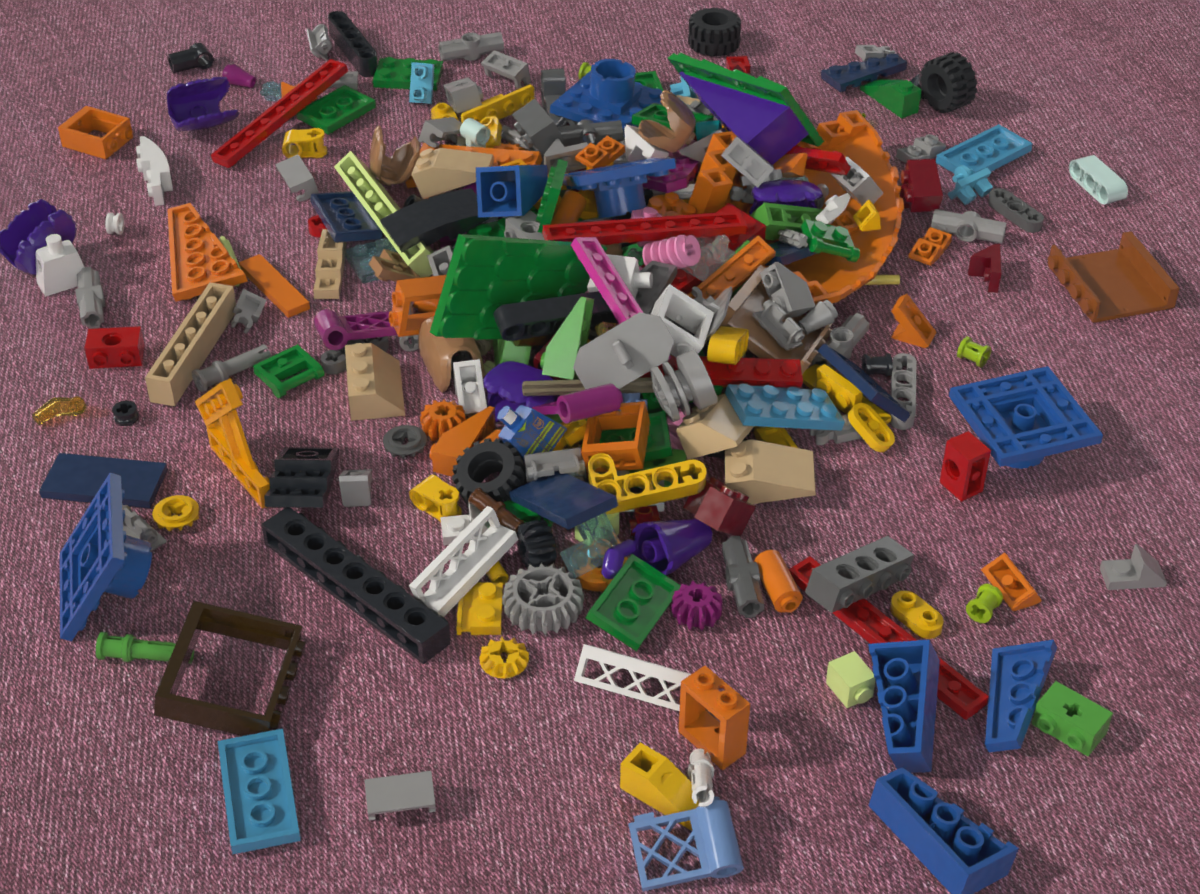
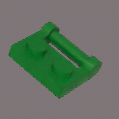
M804 220L801 228L803 234L808 237L806 242L810 252L817 254L823 252L845 257L847 261H858L860 249L854 246L848 229L842 226L828 225L821 221Z
M298 344L253 365L254 374L272 389L273 394L277 398L285 396L287 391L312 379L318 380L324 377L322 366ZM306 368L308 369V370H306V371H304V372H302V373H300V374H298V375H296V376H294V377H291V378H289V379H287V380L281 382V380H283V379H285V378H287V377H289V376H292V375H294V374H296V373H298V372H300V371H302V370H304V369H306Z

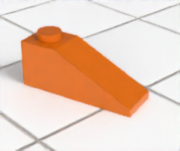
M489 406L442 434L438 442L434 443L430 449L429 458L432 460L433 472L451 477L455 475L452 471L453 466L458 465L456 461L458 456L465 454L463 450L467 447L472 448L474 446L473 443L482 441L495 430V407Z

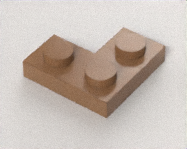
M383 249L380 257L373 256L369 263L375 272V276L385 282H388V280L397 282V280L421 278L405 263L399 253Z

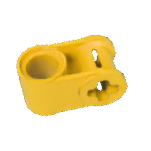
M312 128L287 131L282 146L283 154L287 158L299 155L300 158L324 157L328 153L323 141L325 137L324 130Z
M436 475L428 476L409 491L412 503L419 510L425 511L440 522V517L462 515L461 507L458 506L457 502L460 497L459 491Z

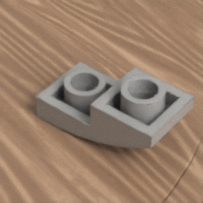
M927 134L926 136L915 138L913 145L898 149L896 158L904 163H907V160L932 159L946 148V144L939 141L937 136Z

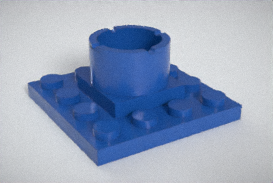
M603 59L595 62L589 73L550 105V113L576 122L584 119H589L594 123L621 120L623 137L625 138L624 128L626 125L639 128V125L632 124L633 114L653 103L663 105L660 102L662 91L635 82L636 69L630 63H623L622 60Z
M648 158L565 174L562 185L572 190L594 191L599 218L626 215L627 212L631 214L633 210L646 207L642 183L648 182L647 176L668 175L669 169L676 168L675 158Z
M1049 366L950 388V399L981 442L991 450L990 454L1000 467L1008 466L1017 469L1028 468L1029 466L1034 467L1040 464L1045 456L1102 442L1103 434Z
M109 473L60 551V639L72 642L78 631H82L85 628L91 611H95L98 608L100 598L104 592L133 599L138 595L139 589H142L147 579L152 561L151 543L128 536L126 531L123 530L125 510L122 509V501L125 491L122 489L121 476Z

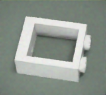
M669 284L655 302L651 315L660 316L674 339L670 354L677 357L693 349L697 354L704 347L714 312ZM664 316H667L668 318H670L671 320L675 321L676 323H678V324L681 325L682 327L686 328L687 330H689L690 332H692V333L695 334V335L693 336V335L689 334L688 332H686V331L683 330L682 328L678 327L677 325H675V324L672 323L671 321H669V320H667L666 318H664Z

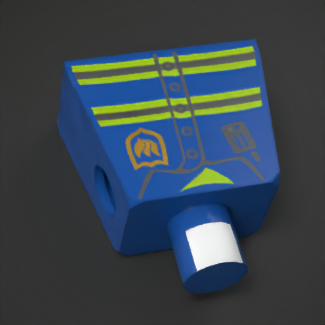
M520 405L516 411L509 406H505L497 415V419L505 425L499 433V439H502L503 443L506 441L511 443L513 448L515 447L519 452L524 464V455L552 451L567 430V428L540 412Z

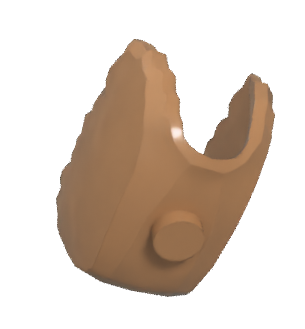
M663 90L660 95V102L667 109V118L671 129L658 122L644 119L639 124L638 134L648 143L665 151L675 153L684 144L689 145L696 136L694 133L696 119L690 108L671 91Z
M378 125L374 130L370 147V171L378 178L381 184L391 186V184L404 183L410 178L420 153V143L417 137L414 136L411 142L397 148L392 157H387L382 129Z
M434 316L426 319L421 324L418 335L420 355L423 358L428 373L433 378L435 386L442 393L450 385L451 359L456 352L467 351L472 360L480 359L482 377L484 379V365L474 338L436 337L430 333Z

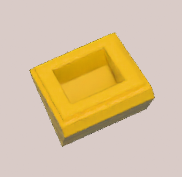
M867 200L855 213L853 219L863 232L881 229L879 212L872 201Z

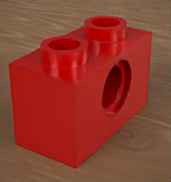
M141 326L88 329L84 350L89 369L142 366L145 344Z
M969 431L950 438L946 442L939 482L961 502L983 492L991 450Z

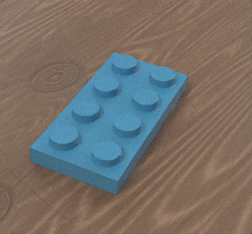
M998 124L938 154L936 163L952 173L961 165L973 169L974 173L988 168L991 172L1031 152L1033 143Z
M728 384L725 391L743 426L842 431L845 423L826 391L819 388L799 389L797 387L781 388L771 385Z
M283 729L218 741L232 855L301 841Z

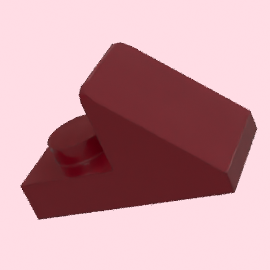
M995 243L970 257L968 275L983 277V282H987L988 292L998 293L1002 273L1000 244Z

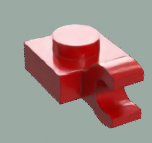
M747 56L726 57V67L728 70H732L739 65L746 74L750 73V63Z

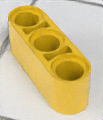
M721 326L709 340L707 360L736 365L747 351L749 329Z

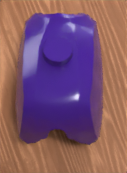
M212 77L211 79H197L185 84L179 83L167 91L168 113L177 131L207 129L228 123L238 117V109L220 111V101L229 91L230 87L226 77Z
M791 179L763 182L759 187L755 186L752 188L751 195L754 198V203L749 215L764 202L817 208L814 200L822 198L823 193L818 186L808 181Z
M43 199L30 203L28 205L29 210L21 211L20 215H16L14 220L10 221L8 229L0 231V253L17 269L31 275H36L35 252L37 249L47 246V236L58 234L61 236L62 241L70 240L73 243L77 231L75 227L76 222L73 221L70 214L61 209L57 211L55 206L50 205Z
M506 361L495 366L482 380L484 387L489 393L486 402L487 407H495V422H501L497 419V415L505 406H509L516 411L520 405L532 408L557 401L561 395L524 396L522 394V383L524 381L553 379L548 375H542V370L524 363Z

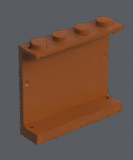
M1132 231L1122 233L1119 249L1065 258L1061 249H1058L1056 245L1051 246L1050 255L1047 258L1049 269L1054 272L1060 283L1064 285L1092 323L1175 308L1180 289L1179 286Z

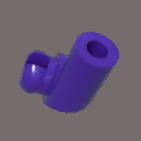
M627 539L605 552L601 570L603 577L609 580L613 579L622 568L624 557L635 552L636 547L632 540Z

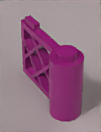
M325 309L318 312L314 318V325L324 345L331 350L342 349L348 340L397 335L395 328L391 327L389 323L390 311L338 316L335 311Z
M609 383L561 395L555 402L532 408L543 415L559 414L561 420L567 424L617 411L620 408L623 397L620 389L616 388L614 384Z

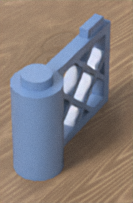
M714 796L713 802L706 807L698 806L696 809L655 817L654 812L634 816L635 822L628 823L642 891L707 877H730L744 869L727 801L720 800L719 797ZM690 820L692 832L685 842L670 833L676 823ZM652 829L661 836L653 848L650 849L639 842L637 832ZM666 838L681 847L672 862L657 853ZM693 840H695L696 848L690 845ZM641 851L648 854L644 861ZM688 851L699 858L701 869L686 871L677 864L685 852ZM653 858L668 867L662 877L647 880L645 869ZM673 870L678 873V874H673V875H671V873L673 872Z

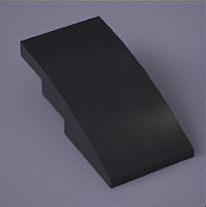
M472 188L426 198L401 208L379 221L403 253L421 241L426 247L446 235L450 241L458 238V234L468 232L491 217L478 218L477 195Z
M284 447L274 459L275 471L269 477L270 489L264 496L265 507L323 508L335 476L339 448Z

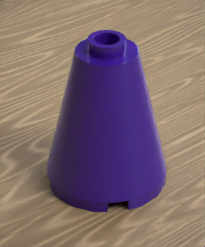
M698 519L643 522L638 524L632 531V533L636 532L635 540H633L636 550L632 554L668 576L711 544L712 530L710 526Z

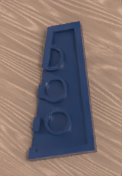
M888 54L886 57L869 58L864 62L853 61L844 66L833 65L829 69L821 70V79L841 93L846 91V86L852 85L855 88L861 86V81L872 82L877 80L878 75L887 77L907 70V61L899 57L898 54Z

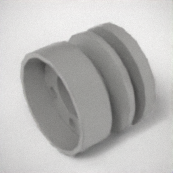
M694 349L676 357L678 366L676 371L667 361L663 362L662 366L665 376H663L657 366L650 368L652 387L656 398L672 422L680 420L678 406L686 417L691 414L689 401H693L699 410L718 402L708 372Z

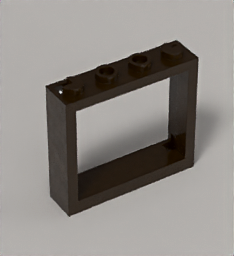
M193 601L156 691L154 716L241 736L267 732L272 729L278 730L282 711L278 710L280 704L286 705L290 692V687L287 686L288 680L294 681L298 669V663L295 662L296 657L302 658L306 642L301 641L303 626ZM201 630L287 650L265 715L176 695Z

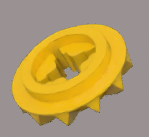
M175 495L158 502L153 509L152 515L154 522L157 523L159 528L166 527L169 532L174 528H178L181 531L183 526L191 527L193 521L199 519L200 510L198 503L193 498Z
M501 637L497 642L490 640L488 646L481 648V655L479 656L480 665L490 676L511 678L519 675L526 669L529 663V652H527L524 643H517L515 637L509 641ZM502 652L507 653L508 659H506V663L501 658Z

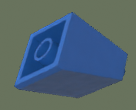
M547 165L476 167L478 218L524 216L543 196L548 179Z

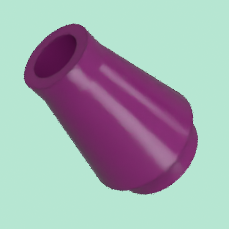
M227 64L225 66L222 77H226L230 85L251 89L255 86L256 76L249 74L236 64Z

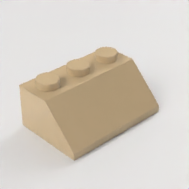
M372 343L345 345L351 421L405 416L400 361Z
M726 394L717 396L718 402L705 409L699 410L694 406L691 414L687 417L685 416L683 422L676 428L677 435L688 460L737 447L754 427L742 425Z

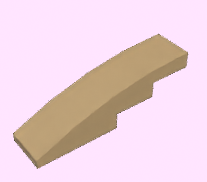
M322 229L317 249L318 261L315 269L314 299H339L341 292L346 242L335 243L327 229Z

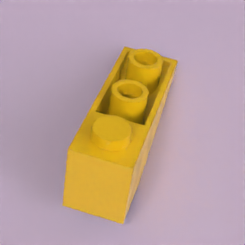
M640 742L621 762L620 788L662 814L669 815L698 807V801L695 804L692 799L691 781L667 757ZM690 820L679 823L692 831Z

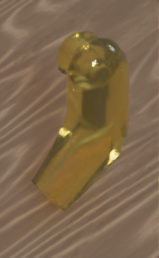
M79 396L51 398L32 414V418L38 425H42L57 416H78L85 412L86 403Z

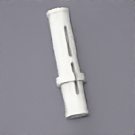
M696 749L691 752L690 764L688 765V776L692 784V799L695 804L698 801V806L700 807L709 806L714 800L712 782L714 766L710 761L709 753L706 752L704 755V749Z

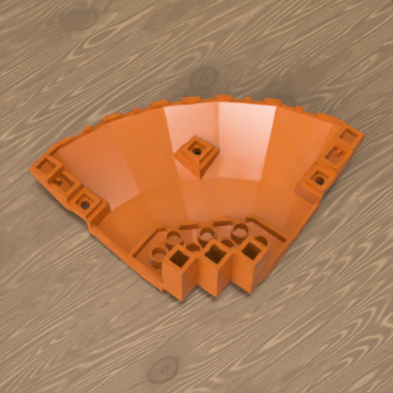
M857 110L839 113L837 120L819 123L816 130L824 140L819 147L802 141L796 144L803 148H818L824 151H839L843 153L845 158L848 156L869 174L884 193L873 204L880 215L881 229L864 232L859 229L853 216L862 206L851 196L844 211L830 224L848 229L854 246L860 249V257L857 262L847 261L845 257L821 252L784 265L807 282L815 305L819 301L823 302L825 300L830 301L832 304L837 303L873 280L898 241L897 235L900 230L901 214L904 209L903 198L899 195L901 186L897 184L899 179L898 169L896 166H891L889 162L891 156L888 152L883 151L881 147L883 142L878 132ZM732 131L712 135L688 203L696 208L695 214L716 213L730 203L749 215L753 204L741 202V199L740 201L731 200L729 194L733 186L742 187V190L747 188V186H740L739 176L744 175L721 156L723 151L736 137ZM804 170V176L809 182L816 186L825 184L829 189V194L826 196L821 209L826 207L825 202L832 196L837 195L839 197L847 193L829 172ZM765 240V242H766L768 245H769V244H772V243H774V242L779 241V240Z

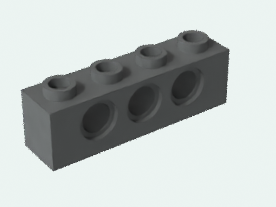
M885 536L813 568L805 593L831 613L844 607L847 608L856 601L863 598L866 599L875 592L885 590L890 585L899 581H904L911 573V563L914 554L889 536Z

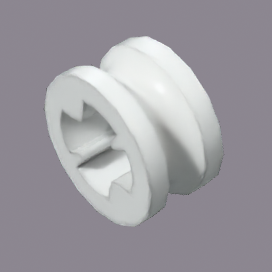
M114 213L107 214L105 225L108 234L116 232L117 235H121L123 233L124 217L122 213H117L116 215Z

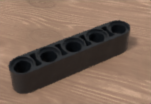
M342 11L330 12L328 14L330 37L361 76L373 77L378 66L376 51L346 13Z
M599 291L506 304L498 307L493 314L499 332L506 341L556 334L581 297L594 299L590 329L619 324Z

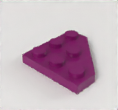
M686 156L677 157L675 159V169H669L668 175L647 176L648 182L642 183L643 188L664 193L687 188L689 181H693L696 177L695 173H699V161L691 160Z

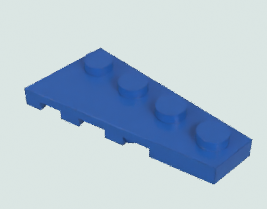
M1054 639L994 648L992 650L985 746L989 753L1021 749L1057 650Z

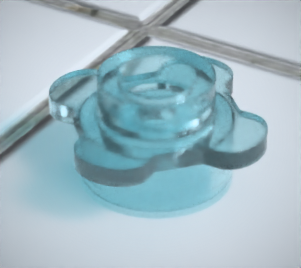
M267 82L262 85L263 90L260 91V95L264 96L266 100L275 101L281 98L280 83Z

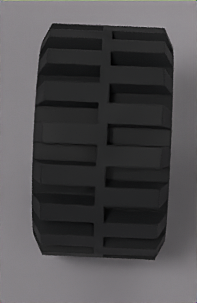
M706 8L696 11L689 18L688 44L695 52L708 56H722L735 52L739 48L741 18L736 13L722 8Z
M950 52L929 60L924 64V68L921 70L922 76L920 77L921 90H923L928 104L933 106L934 110L940 111V113H948L966 106L976 97L975 93H977L976 73L973 71L971 63L967 62L965 56L961 57L960 53Z
M488 438L484 439L483 443L477 441L473 443L474 446L472 448L467 447L464 449L463 452L465 454L463 456L459 455L456 459L458 465L453 466L452 471L455 475L452 478L456 489L468 508L470 495L479 487L497 502H505L511 500L509 491L527 484L525 464L515 447L513 448L511 443L507 441L503 443L502 439L498 438L492 442ZM501 472L494 480L482 483L490 474Z

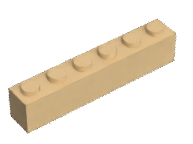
M211 282L207 285L145 377L150 402L176 406L193 380L192 371L200 369L235 315L233 310L236 305L233 286Z

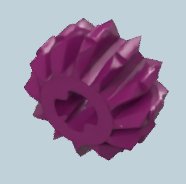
M692 580L690 586L681 584L679 590L674 591L672 597L673 617L677 618L679 625L687 624L689 631L693 627H698L702 631L705 625L713 628L714 623L720 620L722 615L723 599L721 594L717 593L716 586L707 587L705 581L702 584H696Z

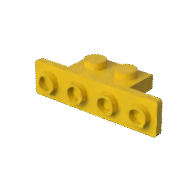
M530 84L509 94H499L481 102L482 105L461 114V123L468 118L481 122L487 116H495L500 120L512 115L534 99V86Z
M814 364L802 374L805 385L811 389L819 388L825 390L833 404L845 414H848L855 404L866 403L876 411L886 424L891 422V416L866 399L854 384L826 364L822 366Z

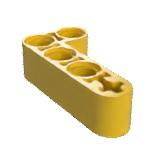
M595 454L588 462L590 485L613 494L617 499L618 506L604 514H614L696 495L704 489L706 484V467L698 460L682 461L622 476L617 475L614 461L607 454ZM600 467L606 468L608 470L604 474H598L595 472V470ZM662 480H667L672 485L662 487L658 483ZM633 487H640L644 491L639 494H634L630 491V489Z

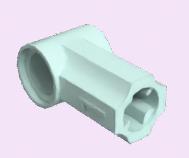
M468 118L460 127L461 136L466 138V146L486 148V143L491 134L487 126L472 118Z

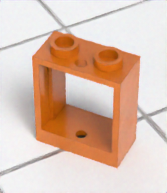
M89 106L83 107L58 127L62 147L102 159H108L133 138L130 118ZM92 130H97L107 134L100 138L89 133Z
M446 275L397 280L395 291L392 292L393 307L392 311L389 312V323L391 327L395 328L398 337L419 335L421 324L426 319L435 315V312L408 315L410 302L439 299Z
M645 401L621 403L619 408L621 411H614L587 419L581 450L587 473H589L588 462L590 458L598 453L609 455L614 461L616 471L643 469L650 428V418ZM636 428L634 441L600 443L602 430ZM603 467L597 468L595 470V472L608 471L606 468Z
M704 665L681 681L678 732L697 749H704V755L708 752L710 760L723 771L746 754L750 703ZM706 709L709 712H711L717 719H715L710 713H708Z

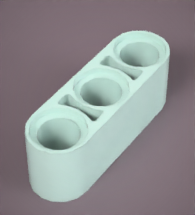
M1091 155L1070 162L1069 172L1071 177L1102 205L1123 200L1127 197L1128 188L1124 180L1096 156Z

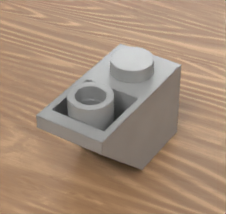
M775 262L760 272L769 299L775 301L787 313L783 319L801 316L816 307L807 282L781 263Z

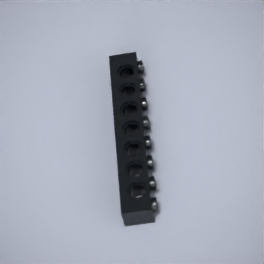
M286 507L261 524L266 546L422 664H425L450 645V626L443 616L435 614L427 608L423 601L413 598L401 585H396L386 578L382 571L375 570L361 556H356L349 551L342 542L330 537L323 528L317 527L308 521L304 514L296 512L291 507Z

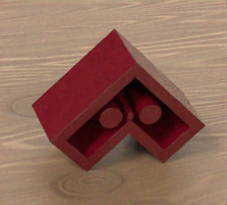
M907 160L905 170L901 171V185H898L901 186L899 195L903 198L904 208H910V212L939 210L943 193L936 160Z
M711 476L709 480H706L705 487L700 493L688 497L683 508L695 514L694 518L715 530L741 537L756 506L747 502L749 496L738 490L726 487L724 482Z

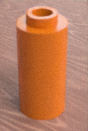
M566 191L553 214L550 225L578 222L587 204L585 197L576 191Z
M766 550L760 553L754 562L758 564L760 580L774 608L781 613L793 612L801 604L803 596L780 552L777 550Z

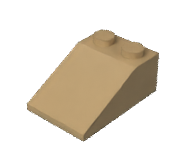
M430 148L420 153L411 175L422 198L425 199L476 182V167H492L495 158L493 154L446 148L433 150Z
M758 440L742 441L737 447L725 450L726 487L738 490L749 496L747 502L751 504L815 496L816 484L813 451Z

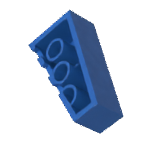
M930 640L868 644L873 662V674L877 683L878 701L883 715L882 722L888 754L897 769L903 767L910 773L931 772L940 659Z
M903 767L876 780L868 806L951 894H974L1009 874L1019 850L1014 844L1009 841L1004 844L992 836L994 831L983 823L978 826L963 815L965 810L955 803L949 804L939 799L936 790Z

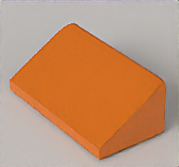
M807 153L785 154L772 166H774V170L781 169L782 178L803 177Z
M1005 552L981 569L990 583L1002 592L1003 600L1013 612L1036 605L1042 601Z

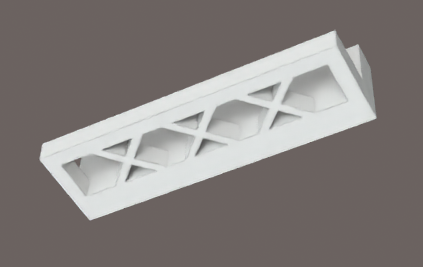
M487 506L409 585L414 598L423 601L428 609L444 617L518 541L516 532L500 525L495 510ZM488 521L490 527L481 534L483 525ZM470 540L468 549L462 554L464 544ZM451 560L449 569L442 574L444 565ZM431 580L429 589L423 594L421 588Z
M584 644L574 681L679 711L680 704H677L671 692L679 688L681 681L691 674ZM588 659L598 661L605 674L596 679L584 677ZM606 664L616 667L609 671ZM622 668L629 670L635 681L625 688L618 687L612 674ZM635 672L646 676L639 679ZM651 677L658 678L664 689L663 692L654 697L647 695L641 684ZM605 678H608L611 684L604 683L601 681ZM665 681L675 683V685L669 688ZM637 686L640 693L632 691L630 689ZM667 694L670 701H666L659 698Z

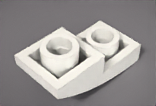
M846 193L839 197L834 195L825 202L826 207L815 219L830 225L844 211L849 202L850 195Z

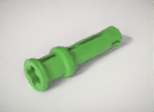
M100 632L96 642V657L99 660H104L105 657L122 658L124 662H130L134 659L169 662L176 643L137 639L133 634L121 637L110 636L107 632ZM194 650L188 664L193 662Z

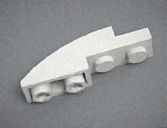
M141 136L140 146H136L138 172H143L144 181H148V195L154 198L155 206L164 205V192L173 191L169 164L163 151L152 140Z

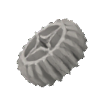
M541 562L539 567L534 568L529 564L527 570L519 569L517 575H510L509 582L505 583L502 600L506 617L510 618L512 625H519L521 631L530 629L532 635L537 631H542L546 635L548 631L552 630L558 634L560 627L568 629L570 623L577 622L578 615L583 610L584 592H582V585L580 580L574 576V572L567 573L565 567L556 569L554 563L550 567H544Z

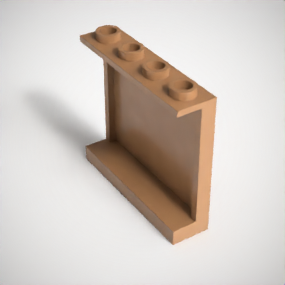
M760 265L729 302L726 317L719 328L727 326L749 329L747 349L759 358L799 359L803 374L818 354L819 348L829 338L832 330L830 326L832 324L812 331L807 335L804 334L805 337L801 341L803 345L786 351L779 346L776 339L767 330L763 329L752 316L753 313L763 311L762 305L765 301L769 300L765 286L761 283L762 278L760 272L766 268ZM803 314L791 319L798 325V322L806 315Z

